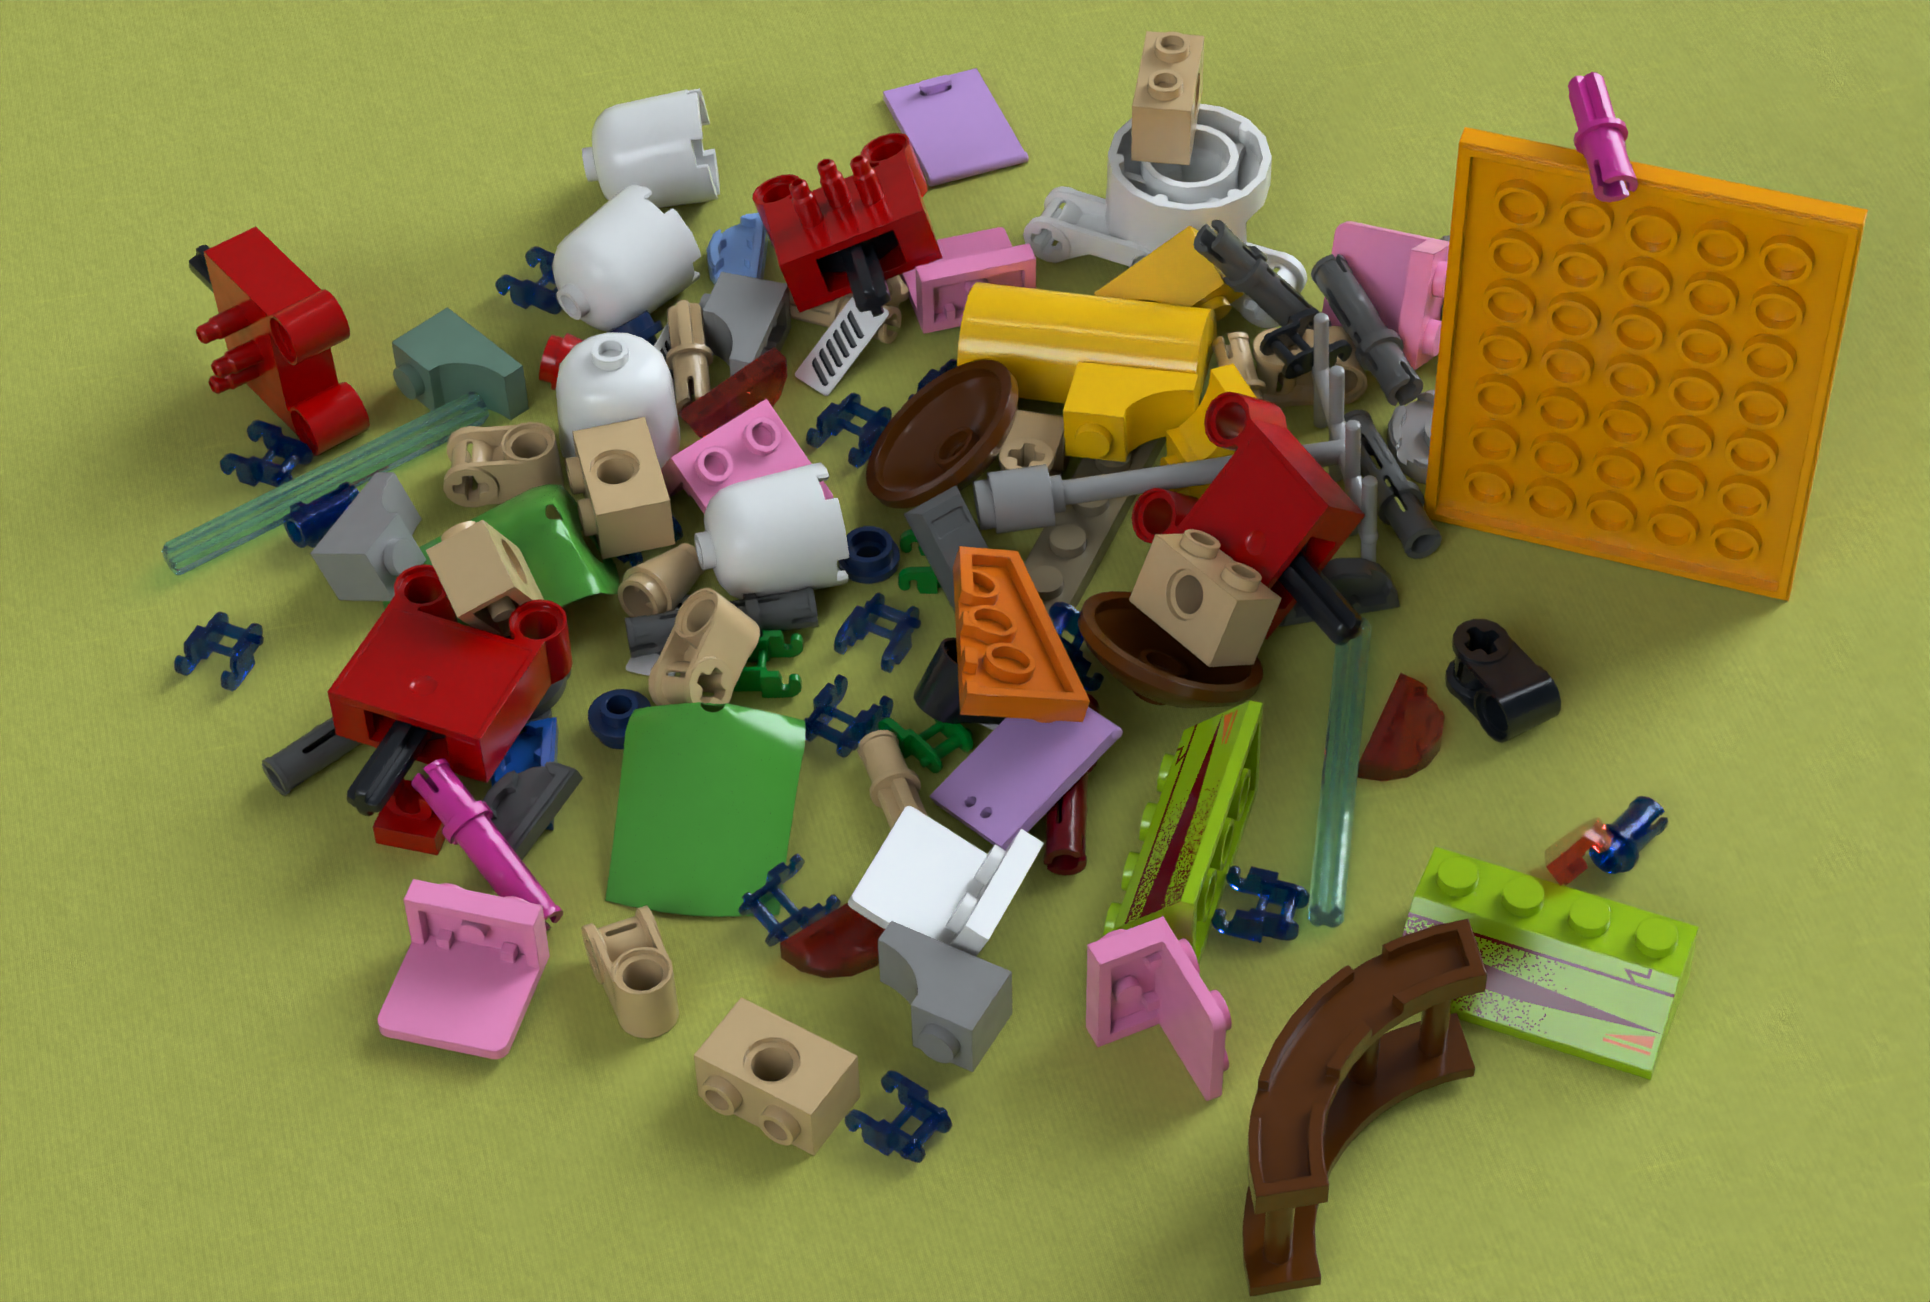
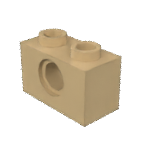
M1146 31L1132 104L1131 161L1190 166L1203 91L1204 36L1188 35L1179 32Z
M645 417L572 431L576 456L565 458L569 485L572 495L584 494L585 499L577 500L584 537L596 536L602 559L675 545L670 498Z
M483 519L477 523L475 521L462 522L449 528L442 534L440 543L426 550L456 616L473 628L507 638L511 635L509 627L511 613L519 605L527 601L544 600L520 548Z
M1188 529L1184 534H1155L1129 601L1207 666L1254 665L1282 598L1260 582L1262 577L1255 569L1235 562L1220 550V542L1210 534L1195 529Z
M742 997L694 1054L698 1096L703 1098L708 1106L720 1114L728 1116L734 1114L761 1128L765 1135L778 1144L785 1146L792 1144L815 1156L860 1098L857 1055Z

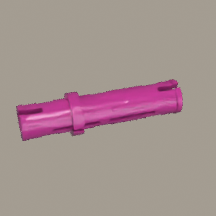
M441 758L425 766L423 769L430 776L427 779L421 773H417L411 785L422 795L444 824L442 834L450 844H459L497 895L500 897H519L527 902L540 904L543 907L544 920L550 918L553 923H557L563 916V910L554 903L491 821L493 811L485 801H476L450 768L449 762L445 758ZM545 921L546 931H548L551 927Z

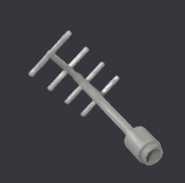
M1317 313L1314 316V365L1312 367L1314 378V426L1320 429L1328 426L1329 441L1302 446L1321 467L1329 466V475L1334 481L1338 482L1343 479L1345 493L1365 514L1364 518L1349 536L1359 533L1361 539V558L1376 563V542L1379 537L1377 531L1378 480L1372 475L1365 476L1362 479L1360 473L1361 424L1357 420L1345 422V370L1338 365L1329 368V317L1325 313ZM1232 455L1062 480L1060 475L1049 476L1046 464L987 473V479L973 481L979 529L995 528L996 534L1055 526V513L1065 512L1066 505L1138 495L1152 488L1171 490L1211 484Z

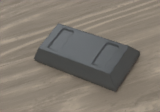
M956 485L904 513L954 612L953 565L959 546L988 548Z

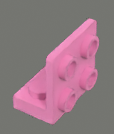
M997 227L938 239L937 242L943 257L942 259L929 264L915 266V269L900 274L901 279L909 289L910 302L922 332L925 334L961 326L969 292L976 282L1036 289V257L1030 243L1012 247L1005 229Z
M765 399L672 456L661 468L669 498L684 489L689 497H693L705 515L710 499L722 488L734 483L810 465L811 462L769 401ZM819 482L825 500L834 498L825 482Z

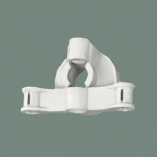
M1200 104L1190 166L1131 161V118L1114 134L1108 151L1106 199L1077 191L1071 187L1061 186L1054 188L1045 198V210L1039 217L1033 218L1026 225L1023 233L1025 244L1030 243L1033 253L1038 258L1047 262L1057 263L1090 254L1129 266L1130 268L1188 226H1192L1199 231L1205 224H1208L1218 235V232L1211 226V221L1221 220L1247 246H1256L1267 256L1268 260L1265 262L1272 270L1279 268L1277 274L1298 293L1302 292L1307 282L1306 270L1302 263L1294 256L1247 242L1246 222L1264 205L1270 187L1272 156L1266 136L1249 119L1220 106ZM1062 203H1066L1063 209L1059 208ZM1055 240L1059 241L1056 246H1052ZM1244 292L1243 296L1230 304L1247 321L1258 327L1270 329L1279 326L1274 319Z

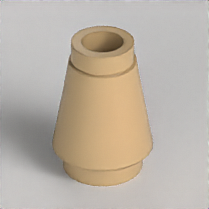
M683 543L676 548L628 569L623 576L622 583L618 587V599L624 611L632 618L675 610L698 578L705 572L699 564L696 548L690 544Z

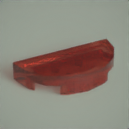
M773 347L685 407L678 415L698 437L703 438L765 399L774 407L782 395L788 376L786 357Z
M1400 673L1359 761L1357 778L1376 781L1407 778L1426 768L1438 754L1441 747L1445 716L1443 711H1440L1438 705L1427 695L1428 688L1422 682Z
M1595 817L1581 824L1544 850L1546 868L1560 886L1562 884L1566 886L1588 868L1587 863L1582 858L1586 854L1585 852L1592 846L1597 853L1606 851L1611 846L1614 836L1599 817Z
M846 903L781 942V958L800 972L823 978L851 977L872 969L879 964L878 939L885 929L853 910Z

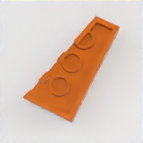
M959 546L953 565L960 715L1022 718L1042 723H1052L1054 721L1083 722L1090 703L1089 697L1019 552Z

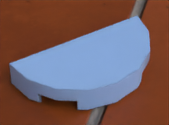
M759 213L743 215L740 217V224L726 229L723 233L719 229L712 235L706 250L709 276L714 285L721 272L763 279L768 235Z

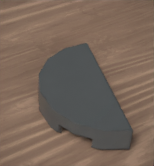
M1336 558L1330 560L1321 571L1359 614L1400 607L1393 579L1378 563L1363 558ZM1297 602L1278 627L1314 622V620Z
M546 762L545 766L531 767L518 774L513 770L506 773L487 791L483 801L493 811L491 821L521 860L524 859L582 781L583 777L576 769L557 762Z

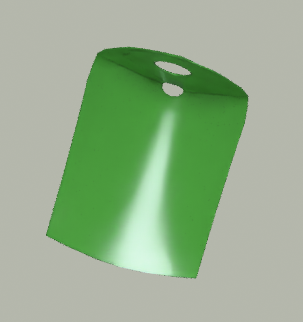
M546 484L531 488L470 520L477 523L483 519L520 548L544 600L552 601L563 607L599 593L607 595L618 594L620 578L616 564L612 558L603 559V563H601L590 551L581 534L583 528L579 519L577 502L562 485ZM548 505H553L557 509L561 520L547 518L545 510ZM441 536L419 547L426 558L424 564L432 565L426 550L440 543ZM589 536L599 550L596 536ZM383 601L384 610L390 601ZM457 617L458 623L469 626Z
M681 703L635 709L629 718L625 731L615 831L605 901L635 908L647 905L651 911L687 916L738 917L779 915L793 812L805 748V721L727 703Z

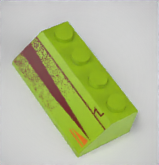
M1249 700L1185 729L1175 755L1165 753L1157 779V792H1161L1158 804L1148 802L1145 806L1139 832V840L1144 841L1140 853L1130 851L1128 854L1121 882V889L1126 891L1122 904L1117 902L1111 903L1105 920L1103 936L1111 931L1118 929L1128 930L1163 916L1178 940L1185 938L1190 943L1200 964L1258 791L1263 703Z
M1435 846L1414 893L1402 936L1432 926L1469 919L1487 971L1485 992L1452 999L1450 1014L1457 1013L1459 1020L1651 1080L1689 980L1699 927Z

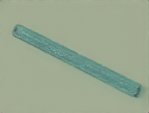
M472 391L166 542L162 549L165 562L175 575H182L368 482L376 472H388L446 443L451 433L457 429L484 424L489 417L487 406L477 392Z
M1363 617L1361 634L1356 639H1351L1344 646L1335 645L1307 917L1316 927L1326 925L1336 928L1344 921L1372 630L1370 622Z

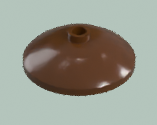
M987 359L975 360L943 373L919 390L890 420L871 452L866 470V482L870 492L887 507L908 509L921 505L955 485L961 491L973 483L998 456L1014 424L1019 396L1018 383L1014 375L998 361Z
M1102 592L1089 597L1083 604L1078 618V626L1087 647L1115 679L1131 689L1137 697L1148 703L1180 708L1224 707L1252 697L1259 688L1264 672L1258 656L1254 665L1207 666L1129 601L1132 592Z

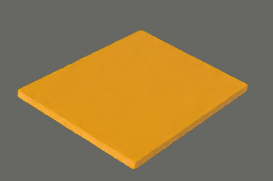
M1465 127L1458 147L1424 509L1429 518L1474 530L1789 601L1868 210L1630 161L1638 181L1637 189L1634 192L1628 190L1629 196L1625 199L1603 202L1595 197L1586 158L1577 150Z

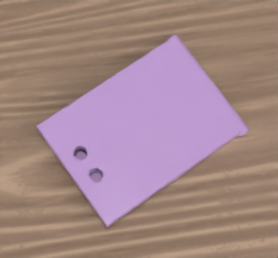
M977 68L883 91V100L901 133L906 134L909 138L920 168L930 187L1028 162L1027 152L1022 148Z
M1090 707L1087 709L1083 722L1054 721L1052 723H1042L1032 719L1005 718L930 795V798L937 806L985 840L1006 850L1021 829L1028 832L1122 736L1123 730Z

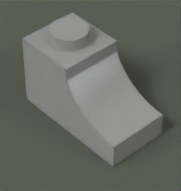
M721 272L711 294H703L699 303L703 310L706 346L712 350L713 355L723 359L730 367L732 401L755 406L791 329L789 288L786 283Z
M376 472L310 554L339 600L391 601L395 596L394 583L396 578L404 570L416 565H423L426 561L425 556L412 536L422 518L395 473Z
M891 921L878 939L880 982L895 989L911 1005L913 1046L921 1049L928 1057L937 1062H950L974 1072L1012 1015V972Z

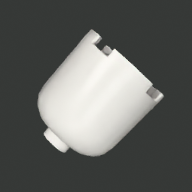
M686 89L617 104L605 109L597 117L592 128V147L582 148L583 164L588 182L598 180L601 190L608 201L632 184L647 187L653 192L647 200L658 208L718 199L717 195L720 194L716 152L715 149L704 150L702 143V125H708L710 121L701 89Z
M632 184L624 188L569 233L557 246L552 263L554 279L558 289L556 294L557 300L562 309L573 319H581L596 329L608 332L636 318L646 310L651 314L700 278V273L694 271L693 262L701 257V253L692 232L673 208L664 214L655 204L647 200L653 194L652 190L647 187Z
M607 332L591 336L575 345L560 363L556 384L562 456L566 458L576 456L572 431L645 417L660 468H662L672 456L679 453L681 440L672 376L663 354L645 339L629 333Z
M821 462L734 483L719 490L707 505L704 515L705 531L695 533L694 535L696 553L701 569L713 568L719 584L731 596L738 599H743V594L756 593V597L805 589L807 587L818 590L846 584L849 580L848 574L845 570L840 571L837 567L838 560L849 558L846 530L838 498L825 500L819 483L828 480L829 473L827 468Z

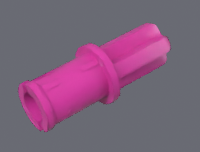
M1590 72L1585 76H1575L1568 83L1569 100L1578 127L1573 141L1576 150L1586 158L1595 197L1603 202L1625 199L1629 196L1628 190L1634 192L1638 187V181L1626 150L1625 141L1628 137L1626 124L1615 117L1603 76L1597 72Z

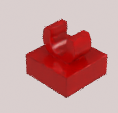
M403 778L383 810L379 812L373 824L375 842L377 844L438 856L445 841V837L442 834L444 824L422 795L411 785L412 781Z

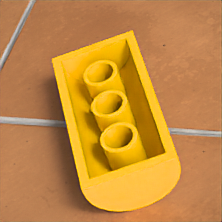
M976 282L969 292L963 312L958 342L957 366L982 359L998 361L1017 380L1018 398L1058 403L1066 402L1078 361L1198 374L1200 400L1213 353L1211 343L1217 338L1216 314L1214 309Z

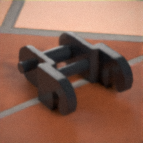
M1308 308L1289 316L1287 325L1267 333L1260 344V351L1264 355L1276 354L1285 364L1282 374L1286 379H1294L1312 371L1314 347L1311 348L1302 337L1306 331V325L1314 330V316L1319 313L1315 308ZM1339 340L1329 344V368L1335 366L1337 357L1343 362L1350 357L1352 347L1346 340ZM1297 345L1302 352L1293 355L1288 348Z

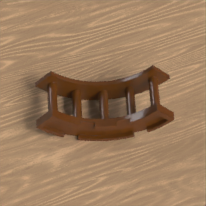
M1469 919L1432 926L1399 937L1382 945L1381 955L1366 961L1354 970L1349 965L1340 969L1306 999L1291 1016L1273 1043L1259 1075L1258 1089L1251 1110L1248 1131L1249 1186L1246 1193L1242 1238L1243 1264L1250 1296L1321 1285V1273L1316 1253V1216L1319 1204L1328 1202V1178L1344 1150L1365 1127L1397 1103L1423 1090L1446 1082L1474 1076L1475 1066L1457 1013L1450 1014L1452 999L1485 992L1487 971ZM1422 1012L1421 1021L1388 1032L1409 1017Z

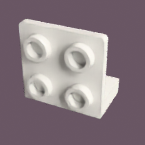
M906 806L849 898L848 905L883 929H886L889 923L894 921L977 956L990 939L1044 843L1021 829L1006 850L994 844L987 854L914 807Z

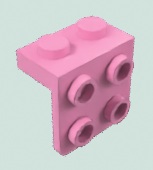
M1346 221L1335 230L1331 254L1334 255L1335 259L1338 254L1346 259L1353 275L1363 287L1388 329L1396 331L1402 339L1404 356L1411 367L1416 370L1439 353L1442 323L1440 318L1445 292L1449 241ZM1324 297L1322 313L1328 315L1332 326H1342Z
M413 879L404 897L411 944L378 1015L377 1021L380 1033L389 1038L489 1059L505 1057L511 1049L550 957L542 905L530 903L514 896L500 897L465 890L460 886L450 883L436 884Z
M1162 916L1128 930L1118 929L1111 931L1098 941L1087 944L1086 1028L1096 1046L1106 1045L1160 1024L1205 1100L1209 1101L1222 1095L1223 1072L1229 1068L1228 1056L1225 1050L1226 1031L1231 1029L1232 1022L1223 996L1217 990L1209 991L1200 977L1199 963L1190 943L1185 938L1178 940Z

